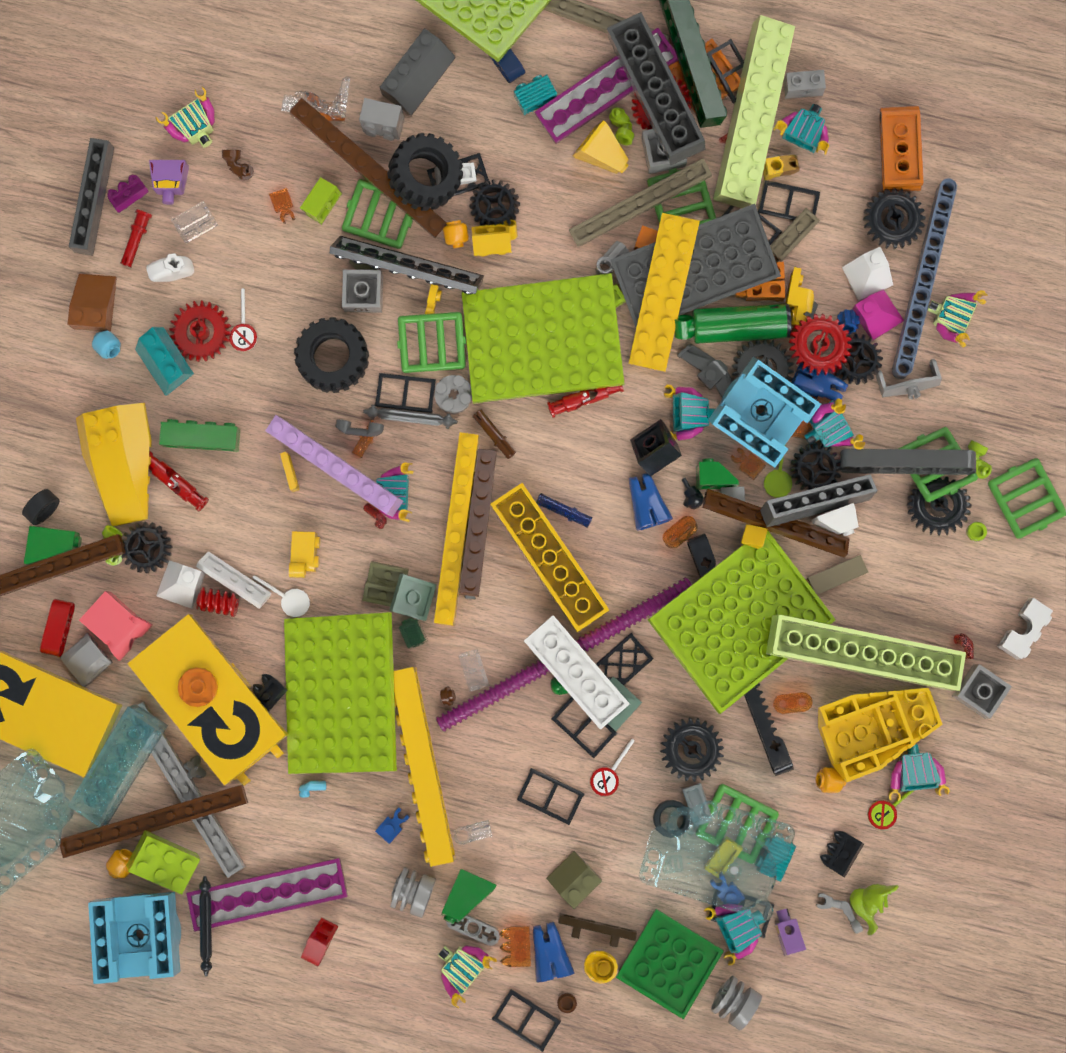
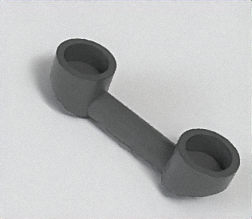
M336 420V428L347 435L375 437L382 434L384 430V425L369 422L368 429L351 428L352 422Z

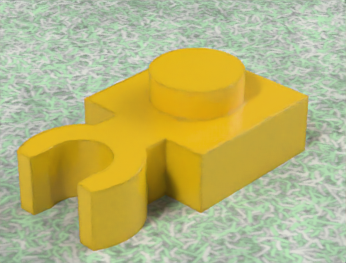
M430 285L425 314L435 313L437 301L440 302L442 297L440 286Z

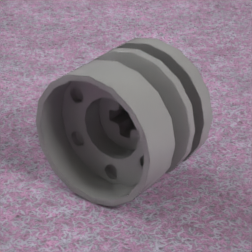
M404 867L394 885L390 907L396 908L398 901H402L400 911H403L407 903L411 904L410 914L422 918L436 878L424 874L419 882L415 881L417 871H413L411 878H407L409 869Z
M731 976L718 990L711 1006V1011L714 1014L720 1011L719 1017L722 1019L730 1013L728 1023L740 1031L752 1019L760 1005L762 995L751 987L742 993L745 985L744 982L740 981L737 984L738 979L735 976Z

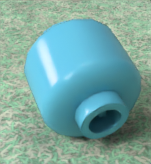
M107 330L94 335L92 347L102 358L108 359L114 358L119 354L121 343L112 332Z

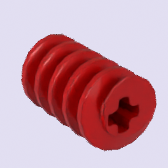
M202 587L198 594L196 609L200 608L201 611L205 612L208 608L209 613H213L215 610L216 614H221L223 611L224 615L227 616L230 613L231 617H235L239 607V598H236L234 592L228 597V591H225L223 596H221L220 590H217L214 595L212 588L206 593L205 587Z

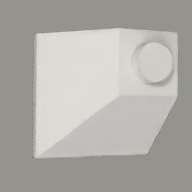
M881 247L861 255L842 267L858 301L893 286L889 263Z
M854 503L817 516L811 520L813 525L838 535L843 533L844 537L855 533L854 529L859 527Z
M169 560L156 596L193 609L206 573Z

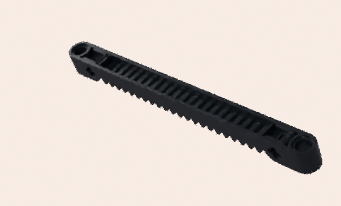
M705 533L686 540L700 578L716 565V559ZM703 559L710 561L708 568L701 565ZM758 683L744 697L771 769L776 777L794 770L785 742L782 738L773 734L777 728L771 727L774 720H768L771 713H765L768 705H762L766 699L759 697L763 691H757V688L760 686V683ZM772 741L779 744L776 746V751L770 748Z

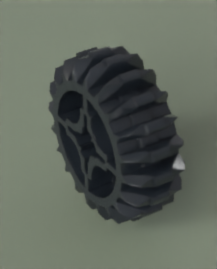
M494 179L491 185L487 181L484 182L485 187L478 185L479 191H473L474 196L470 197L472 203L469 204V208L472 209L471 216H475L474 221H480V226L485 224L488 226L503 225V221H507V224L511 225L510 219L516 220L515 214H519V209L516 207L520 206V202L516 201L519 199V196L514 194L515 189H509L510 185L508 183L503 186V181L501 180L496 184ZM497 192L495 196L487 195L489 193ZM504 196L510 202L509 210L502 204ZM481 200L487 206L485 215L479 208ZM498 203V207L492 208L491 204ZM495 214L502 215L499 218H492Z
M854 334L853 339L847 342L851 346H857L855 352H850L851 355L849 357L844 356L850 365V370L841 362L842 368L838 369L839 371L836 373V376L843 375L841 378L843 381L848 378V384H852L853 380H855V384L859 385L860 379L863 384H866L868 379L872 381L874 375H878V368L882 367L879 361H882L883 357L877 356L882 351L881 349H875L878 343L872 345L870 343L872 338L870 337L866 341L864 334L860 339L858 334ZM864 349L869 353L871 360L864 355ZM858 354L860 361L856 364L853 358ZM860 366H870L867 372L856 373Z
M817 443L813 444V449L807 444L805 446L806 450L801 447L799 449L800 454H794L797 460H791L790 463L796 467H791L790 471L796 473L791 475V478L798 479L794 483L795 485L802 484L800 487L801 491L805 487L808 488L807 490L830 485L831 483H838L835 478H840L841 474L836 471L842 470V467L836 466V464L840 463L841 460L834 459L837 456L836 452L832 455L829 453L832 450L831 447L825 451L824 444H821L819 449ZM810 454H817L814 462H802L804 457ZM823 457L828 461L830 470L823 465ZM817 463V466H819L818 468H820V471H818L815 474V472H813L814 469H812V467L815 466ZM801 468L809 473V481L803 476ZM819 475L829 476L826 482L815 484V480Z
M143 522V526L137 523L136 530L133 527L129 528L131 534L124 533L127 540L122 539V542L125 544L124 549L126 553L122 554L121 557L128 558L125 564H131L130 569L135 570L137 568L138 573H141L144 569V572L149 574L150 568L153 572H157L156 566L162 569L164 566L161 562H169L165 557L166 555H172L167 549L173 548V545L167 544L171 541V538H164L168 532L162 531V526L156 527V524L153 522L148 525V522ZM144 533H154L159 540L149 541ZM138 537V545L133 548V543ZM145 544L150 545V548H147L148 551L143 550ZM160 547V552L155 558L154 551ZM143 554L148 563H140L134 555Z

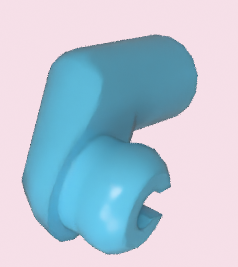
M310 781L301 785L298 790L300 791L299 796L307 798L310 796L309 791H325L326 781Z

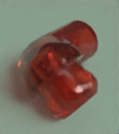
M367 503L363 510L376 520L374 525L377 528L383 529L385 524H387V518L376 507Z
M964 633L956 634L954 636V643L961 644L964 648V652H966L965 659H974L973 641Z

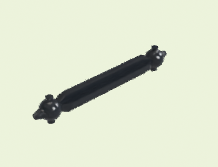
M203 876L199 884V889L202 891L199 896L200 957L203 961L200 968L204 975L208 976L209 971L212 969V963L210 962L212 956L211 895L209 893L211 884L207 877Z

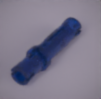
M543 493L539 495L536 501L537 505L547 508L568 518V521H574L586 528L589 527L593 518L578 511V508H571Z

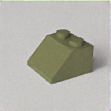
M575 851L546 878L573 909L602 882V879Z

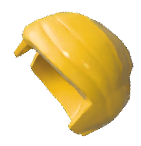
M593 951L585 958L584 971L592 981L600 984L607 983L615 978L618 965L611 954L605 951Z

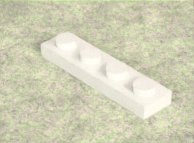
M209 551L197 563V568L259 609L271 596V592Z

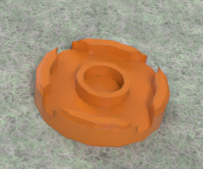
M189 669L179 679V696L189 706H205L213 701L217 694V680L207 669Z

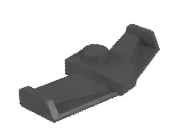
M693 344L686 346L677 357L700 370L701 372L697 375L699 380L709 390L715 386L723 398L726 389L733 382L727 371L728 367L721 360L714 359Z

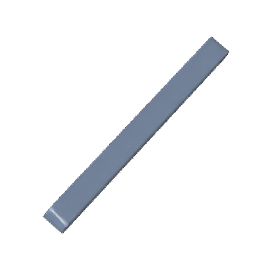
M950 178L944 179L936 189L892 367V374L897 379L906 378L913 370L957 191L956 182ZM943 186L948 187L950 193L945 192ZM938 204H943L946 210H941ZM934 222H939L942 228H936ZM929 240H935L937 246H932ZM925 258H931L933 264L926 263ZM921 275H925L928 278V282H923ZM916 293L922 294L924 300H918ZM912 311L918 312L920 318H914L912 316ZM907 329H912L915 332V337L909 336ZM903 347L909 348L911 354L906 355L903 352ZM903 365L906 368V373H901L898 366Z

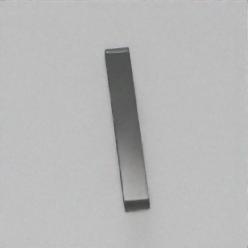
M843 449L840 452V466L842 467L840 471L844 473L971 475L976 473V452L972 450Z

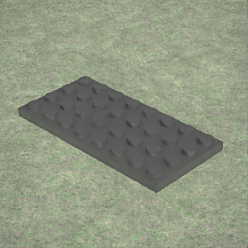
M755 204L699 225L679 315L781 277ZM655 242L611 259L635 327H637Z

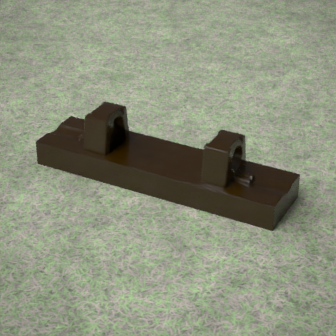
M560 913L558 919L559 924L573 927L571 934L573 938L579 939L581 929L611 935L610 946L618 947L620 938L636 941V930Z

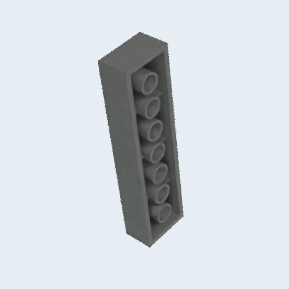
M642 12L608 27L607 33L611 45L670 165L706 150L705 139Z

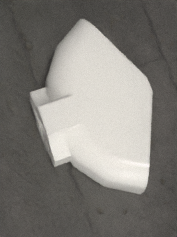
M173 253L168 254L166 258L148 264L146 270L149 279L153 282H171L193 275L194 266L188 257L176 256Z

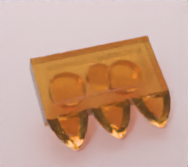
M530 925L510 926L503 929L499 935L510 941L503 943L500 949L511 955L503 957L500 962L507 967H531Z

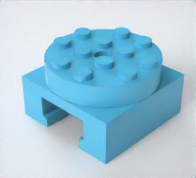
M752 357L740 376L728 386L722 401L708 421L775 468L788 451V448L785 446L787 441L802 421L809 422L821 403L763 362ZM764 405L765 409L761 414H757L755 406Z
M175 892L139 893L131 896L95 899L88 903L93 984L120 981L119 978L149 976L150 979L174 977L181 972L179 955L181 924L176 912ZM138 929L146 934L143 939L137 936Z

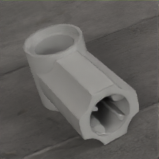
M616 241L605 255L598 259L596 265L597 275L612 273L614 268L611 259L629 253V250L623 243ZM606 264L610 269L604 271L600 266Z

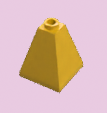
M604 120L594 126L573 154V157L615 174L618 172L623 173L629 166L627 164L629 159Z

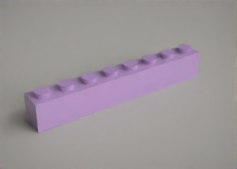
M275 415L265 430L385 514L393 517L403 503V500L283 418Z

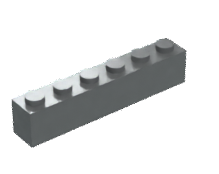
M90 138L69 242V248L74 253L91 256L94 254L114 153V147L108 140Z
M871 474L768 500L760 511L766 526L770 527L839 509L852 503L858 504L869 501L878 490Z

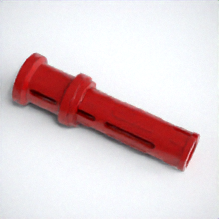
M138 209L135 211L136 217L134 223L130 226L132 232L120 264L132 268L142 235L147 233L148 221L152 219L151 214Z

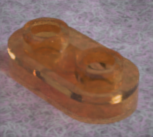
M684 516L664 532L663 541L668 548H677L696 533L698 529L696 520L691 516Z
M805 692L781 694L776 696L773 701L775 711L780 714L805 712L813 704L811 696ZM801 698L805 700L803 706L799 705V699ZM782 700L786 702V706L784 708H781L779 706V703Z

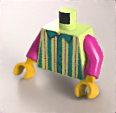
M201 86L204 93L199 95L195 89L194 92L198 98L170 116V121H168V116L164 112H161L164 115L163 121H159L157 117L155 119L158 123L164 124L163 127L174 139L184 143L189 141L192 145L199 141L202 147L205 148L212 143L208 135L214 131L212 125L215 123V111L209 98L205 96V88Z
M985 291L951 294L941 304L931 300L927 311L936 314L933 324L944 340L954 343L959 342L961 347H966L965 342L962 340H970L965 331L977 306L975 302L978 301L982 305L986 303L984 299H980L982 296H988Z
M446 946L443 947L438 954L446 962L441 969V978L445 990L451 998L452 1005L459 1008L457 1005L458 1000H461L463 1003L466 1002L465 998L460 996L459 993L463 995L484 967L493 969L490 967L489 962H497L496 958L490 957L479 947L459 946L454 953Z

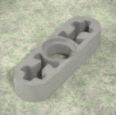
M469 915L465 917L468 920L465 923L464 930L460 928L462 924L456 923L453 925L446 921L449 928L484 944L492 946L499 941L500 932L496 927ZM469 923H477L479 930L476 933H470L467 929ZM482 926L486 927L484 932L490 933L494 931V936L497 938H492L489 941L487 940V935L482 934V938L478 935L481 933Z

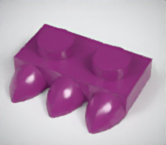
M129 175V184L119 182L118 192L114 189L108 190L107 197L118 213L127 209L131 204L149 192L137 175Z

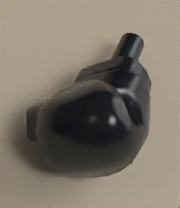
M683 478L682 482L687 489L684 492L686 499L683 505L695 510L703 504L704 496L695 486H690L686 478Z

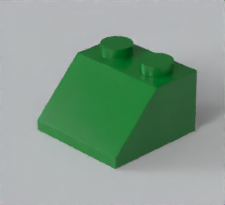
M713 458L702 459L696 466V488L698 490L737 487L739 485V480L719 461L714 462Z

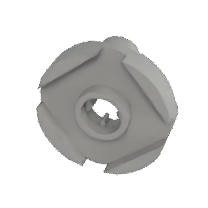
M446 376L435 387L436 403L446 412L452 414L461 413L471 403V386L462 376ZM451 390L459 392L456 395V399L449 398L448 394L451 393Z

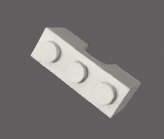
M1029 598L1018 613L1027 623L1025 633L1021 635L1013 630H1009L997 647L1016 660L1026 658L1031 651L1029 647L1033 641L1036 642L1040 638L1042 627L1047 626L1051 621L1052 616L1050 615L1053 610L1035 598Z

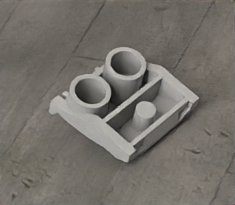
M86 633L79 642L60 657L83 687L90 684L113 663L103 653L104 651L98 647L90 633Z

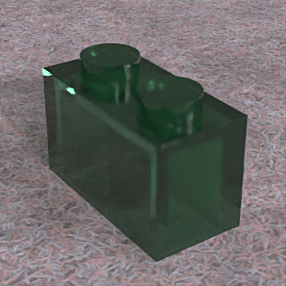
M411 617L401 622L402 626H399V629L408 649H413L429 642L419 620H414Z

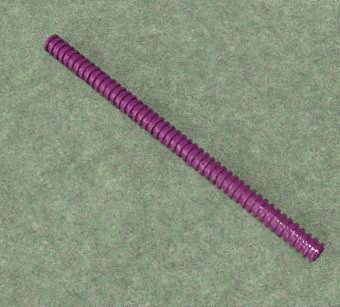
M685 577L683 581L679 580L678 584L674 583L667 590L663 589L662 593L658 592L651 599L647 598L646 602L642 601V604L636 605L637 607H631L630 611L622 612L621 616H615L614 620L610 619V622L606 621L605 625L601 624L599 628H594V631L590 630L589 634L585 633L583 637L580 636L578 640H574L584 651L588 652L589 648L593 649L595 645L599 646V643H604L605 639L609 640L611 636L615 637L616 633L620 634L621 630L625 631V628H631L630 625H636L637 621L640 623L641 619H647L646 616L649 615L650 617L653 612L657 613V610L662 609V607L671 602L692 584ZM537 660V663H531L532 666H526L525 670L521 669V672H515L516 675H510L509 679L505 678V681L501 680L500 684H494L493 688L489 687V690L485 689L484 693H478L477 697L475 695L473 699L469 698L468 702L464 701L462 705H457V708L453 707L452 711L448 710L446 714L442 713L441 717H436L440 729L446 732L447 728L451 729L452 725L456 726L458 722L462 723L463 719L467 720L468 716L472 717V714H478V711H483L484 707L488 708V705H494V702H499L500 698L504 699V696H510L509 693H515L516 689L520 690V687H526L525 684H531L532 680L535 682L536 678H542L541 675H547L548 668L542 661Z

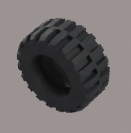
M418 133L416 137L414 135L409 136L406 141L403 140L399 144L389 161L387 176L391 179L389 182L390 188L395 189L394 195L397 198L400 196L403 199L401 201L403 204L409 203L413 209L421 207L422 211H427L430 207L432 210H435L439 206H444L453 197L460 187L461 179L463 178V171L461 170L463 164L461 160L458 161L460 155L457 151L454 152L452 150L453 145L450 142L446 144L444 138H435V134L429 133L425 136L424 133ZM422 158L434 163L440 171L441 182L435 186H426L416 181L409 169L410 161Z
M330 317L329 320L321 318L318 323L315 324L313 321L309 324L310 327L307 330L304 328L301 331L302 336L297 338V348H294L296 356L294 360L298 371L312 387L317 390L321 389L322 392L326 393L329 391L339 393V390L342 389L344 391L349 390V386L352 384L355 386L359 383L358 379L364 377V370L368 368L369 351L362 334L353 324H349L344 319L337 320L336 317ZM330 339L343 341L348 346L350 354L347 363L337 371L325 372L316 365L314 359L319 345Z

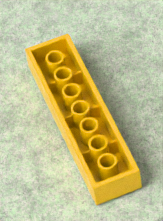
M523 483L490 504L577 633L609 612V608Z

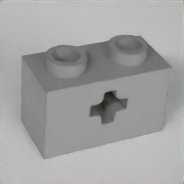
M824 70L786 73L783 81L785 99L823 96L826 89Z

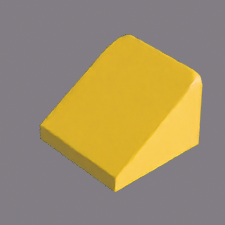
M746 524L741 543L760 549L764 545L768 529Z

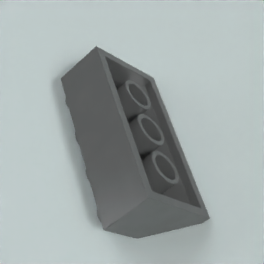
M424 28L381 84V94L395 105L401 106L402 110L412 116L455 60V55L438 37Z

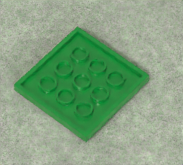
M655 909L617 973L616 978L684 1020L724 950L660 910Z

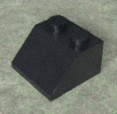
M662 419L630 439L638 464L650 476L682 456L678 443Z

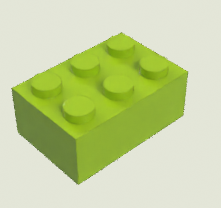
M145 830L126 866L128 872L182 895L200 861V857L196 852Z

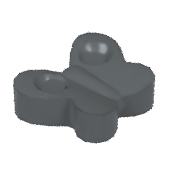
M198 755L183 765L188 770L187 777L189 779L206 776V771L200 767L201 758Z

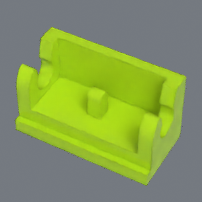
M320 177L300 209L307 216L322 225L342 193L337 186Z

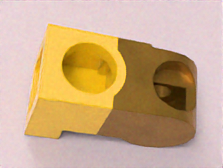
M797 155L766 158L763 170L764 181L799 172Z

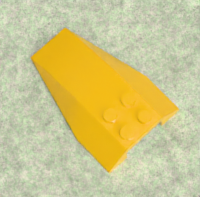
M145 403L118 405L81 414L76 418L82 456L111 525L118 526L147 520L149 506L147 488L148 484H150L148 467L151 463L149 447H151L152 440Z
M929 688L854 694L818 707L819 732L832 766L845 782L883 769L889 762L898 758L904 751L910 749L915 743L924 739L943 725Z

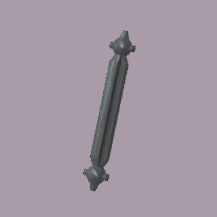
M371 405L369 409L363 410V413L367 414L371 420L378 416L381 419L436 426L443 424L446 426V429L458 423L449 413L447 416L442 417L439 414L388 408L378 410L375 405Z

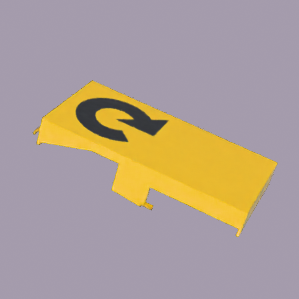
M192 614L186 615L127 663L224 786L230 784L235 779H238L245 786L251 781L245 774L246 770L270 751L277 759L284 754L277 744L289 734L250 690L251 685L233 663L227 660ZM189 669H207L215 676L218 684L217 694L209 704L201 707L189 706L180 698L178 682L181 676Z
M0 650V740L77 775L90 777L122 708V704Z

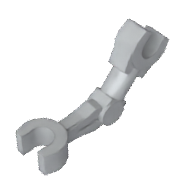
M824 893L818 894V897L825 899V903L823 905L816 904V907L820 909H829L831 907L842 909L850 921L854 933L858 934L863 931L859 921L853 915L848 902L834 900Z

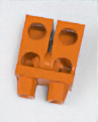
M776 262L781 277L736 293L735 297L746 298V301L784 302V262Z

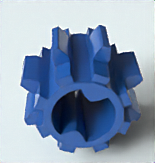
M845 309L837 315V319H839L838 325L844 324L845 326L842 330H848L849 335L856 332V329H859L860 316H856V312L852 309Z

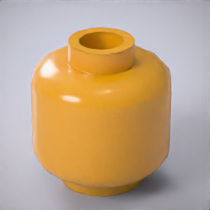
M461 220L447 222V226L443 227L445 243L452 245L453 249L464 247V243L469 240L467 225L461 223Z
M824 767L816 774V786L823 793H839L843 786L846 785V782L833 767Z
M121 849L113 852L106 863V869L112 878H126L130 874L126 865L132 855L131 851Z

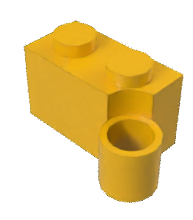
M510 220L511 225H508L507 221H503V225L471 227L474 256L485 257L492 254L505 255L512 253L511 240L516 239L518 236L516 221Z
M292 531L289 577L305 578L306 572H316V568H319L320 559L317 556V548H320V537H318L317 533Z

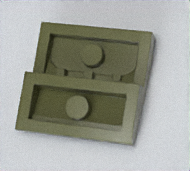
M371 561L362 601L390 607L399 575L404 574L408 576L409 569Z

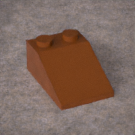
M78 274L69 305L67 325L74 330L99 332L108 330L111 332L117 277Z

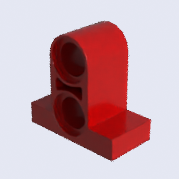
M321 918L309 936L301 958L318 967L339 926Z

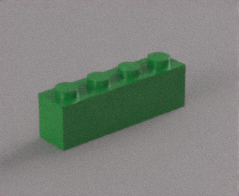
M167 419V422H161L159 445L168 448L239 452L241 429L235 426L234 423H224V426L216 425V422L206 421L205 424H198L197 421L186 420V423H179V420Z

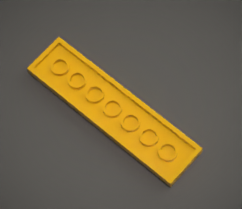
M666 213L661 215L628 364L666 372L676 328L675 319H678L700 223L699 220Z

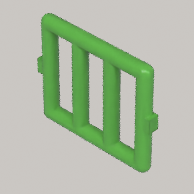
M674 168L669 170V173L649 178L647 180L648 187L680 170ZM705 180L672 197L676 198L700 191L703 198L702 202L666 212L663 211L662 204L657 205L655 211L659 224L662 213L680 216L705 208L709 219L700 221L699 225L716 219Z
M359 179L352 199L348 200L346 206L348 210L342 230L390 247L402 248L408 228L412 226V218L405 214L397 239L387 238L386 235L397 206L390 200L379 235L369 232L368 230L381 192L369 181ZM366 188L374 192L362 227L359 229L350 225L362 190Z
M460 312L398 317L399 341H397V346L400 349L402 372L412 373L465 368L464 344H466V336H463L462 314ZM445 320H455L458 362H446L443 323ZM436 321L439 363L428 364L424 322ZM405 323H417L420 364L409 365Z
M943 427L926 436L922 434L917 437V440L898 448L916 449L944 436L949 445L938 450H961L947 427ZM974 473L930 493L925 484L944 475L928 474L920 477L919 474H910L927 502H931L948 493L950 495L957 493L959 488L978 479V475Z
M1034 458L1018 467L1014 466L1008 469V472L988 482L992 494L1017 539L1023 538L1038 529L1041 531L1047 528L1048 524L1066 516V509L1038 458ZM1033 467L1035 468L1039 478L1002 496L997 485ZM1042 484L1044 485L1048 495L1011 513L1006 502ZM1051 501L1054 503L1057 512L1020 530L1015 519Z
M720 784L709 805L712 817L724 793L735 799L716 837L705 832L709 823L700 825L696 835L719 847L741 802L751 806L752 809L735 841L741 846L758 812L761 811L770 816L752 854L750 855L742 850L738 855L739 858L755 864L768 837L771 838L769 835L779 813L725 784Z

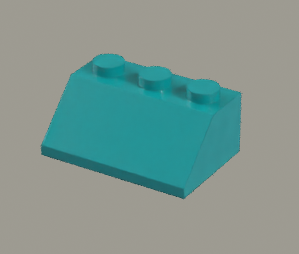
M152 327L138 339L135 350L165 396L169 395L194 375L164 327Z

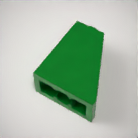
M29 526L24 564L30 565L81 547L82 538L80 533Z
M460 869L442 910L443 920L451 924L459 923L495 890L497 885Z

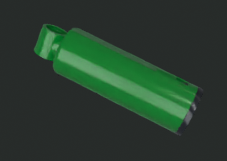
M789 304L694 309L692 316L679 315L678 319H675V338L686 340L693 337L696 344L790 338Z

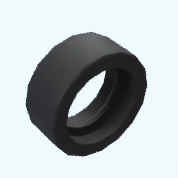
M44 489L27 502L22 510V515L33 525H38L54 513L60 503V499L49 489Z
M666 800L655 809L653 821L656 829L663 836L675 838L685 834L690 826L691 817L687 807L681 802ZM668 807L678 808L683 814V823L676 830H668L661 824V813Z

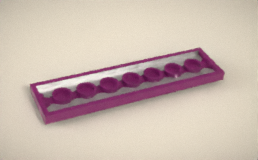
M659 28L653 30L652 34L669 67L678 61L676 52ZM615 56L535 111V115L555 144H557L634 90L618 57Z
M340 858L211 887L209 890L211 895V928L348 897ZM200 889L186 893L194 932L200 931L199 896L202 892Z

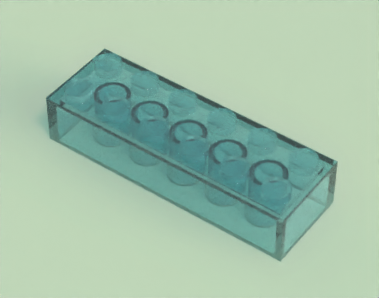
M138 705L128 706L68 804V807L98 827L109 824L168 725Z

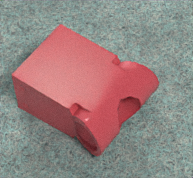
M107 591L79 619L82 624L108 645L112 654L119 661L131 650L134 640L143 637L153 626L150 622L138 617L112 592Z

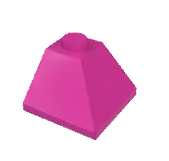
M884 289L868 296L852 308L856 312V316H860V324L869 338H872V341L904 322V319Z

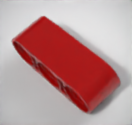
M59 599L52 601L40 646L41 653L57 657L62 656L75 610L74 603Z

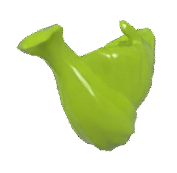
M873 884L865 889H855L851 893V907L857 915L867 922L869 926L868 935L872 936L877 931L878 926L874 920V915L878 909L880 913L884 912L883 903L885 908L889 907L887 896L899 888L898 885Z

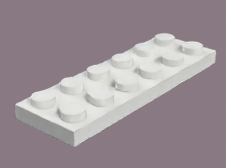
M553 615L524 640L600 730L629 705V702Z

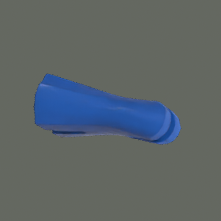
M803 363L799 364L791 382L809 396L817 398L818 396L826 397L834 401L838 398L842 400L843 395L831 390V388L845 392L848 387L847 383L829 372L827 375H824L823 370H821L818 376L816 375V369L809 374V367L802 370Z
M648 473L642 474L643 485L645 486L643 490H641V485L636 476L629 478L637 531L664 524L673 519L653 478Z
M554 922L546 923L549 938H544L541 925L533 926L537 983L553 980L554 977L562 978L575 974Z

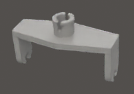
M931 359V362H929L933 377L912 379L888 387L886 386L882 371L879 370L876 379L882 398L908 394V398L913 400V395L915 399L921 396L919 391L939 386L942 377L936 360Z

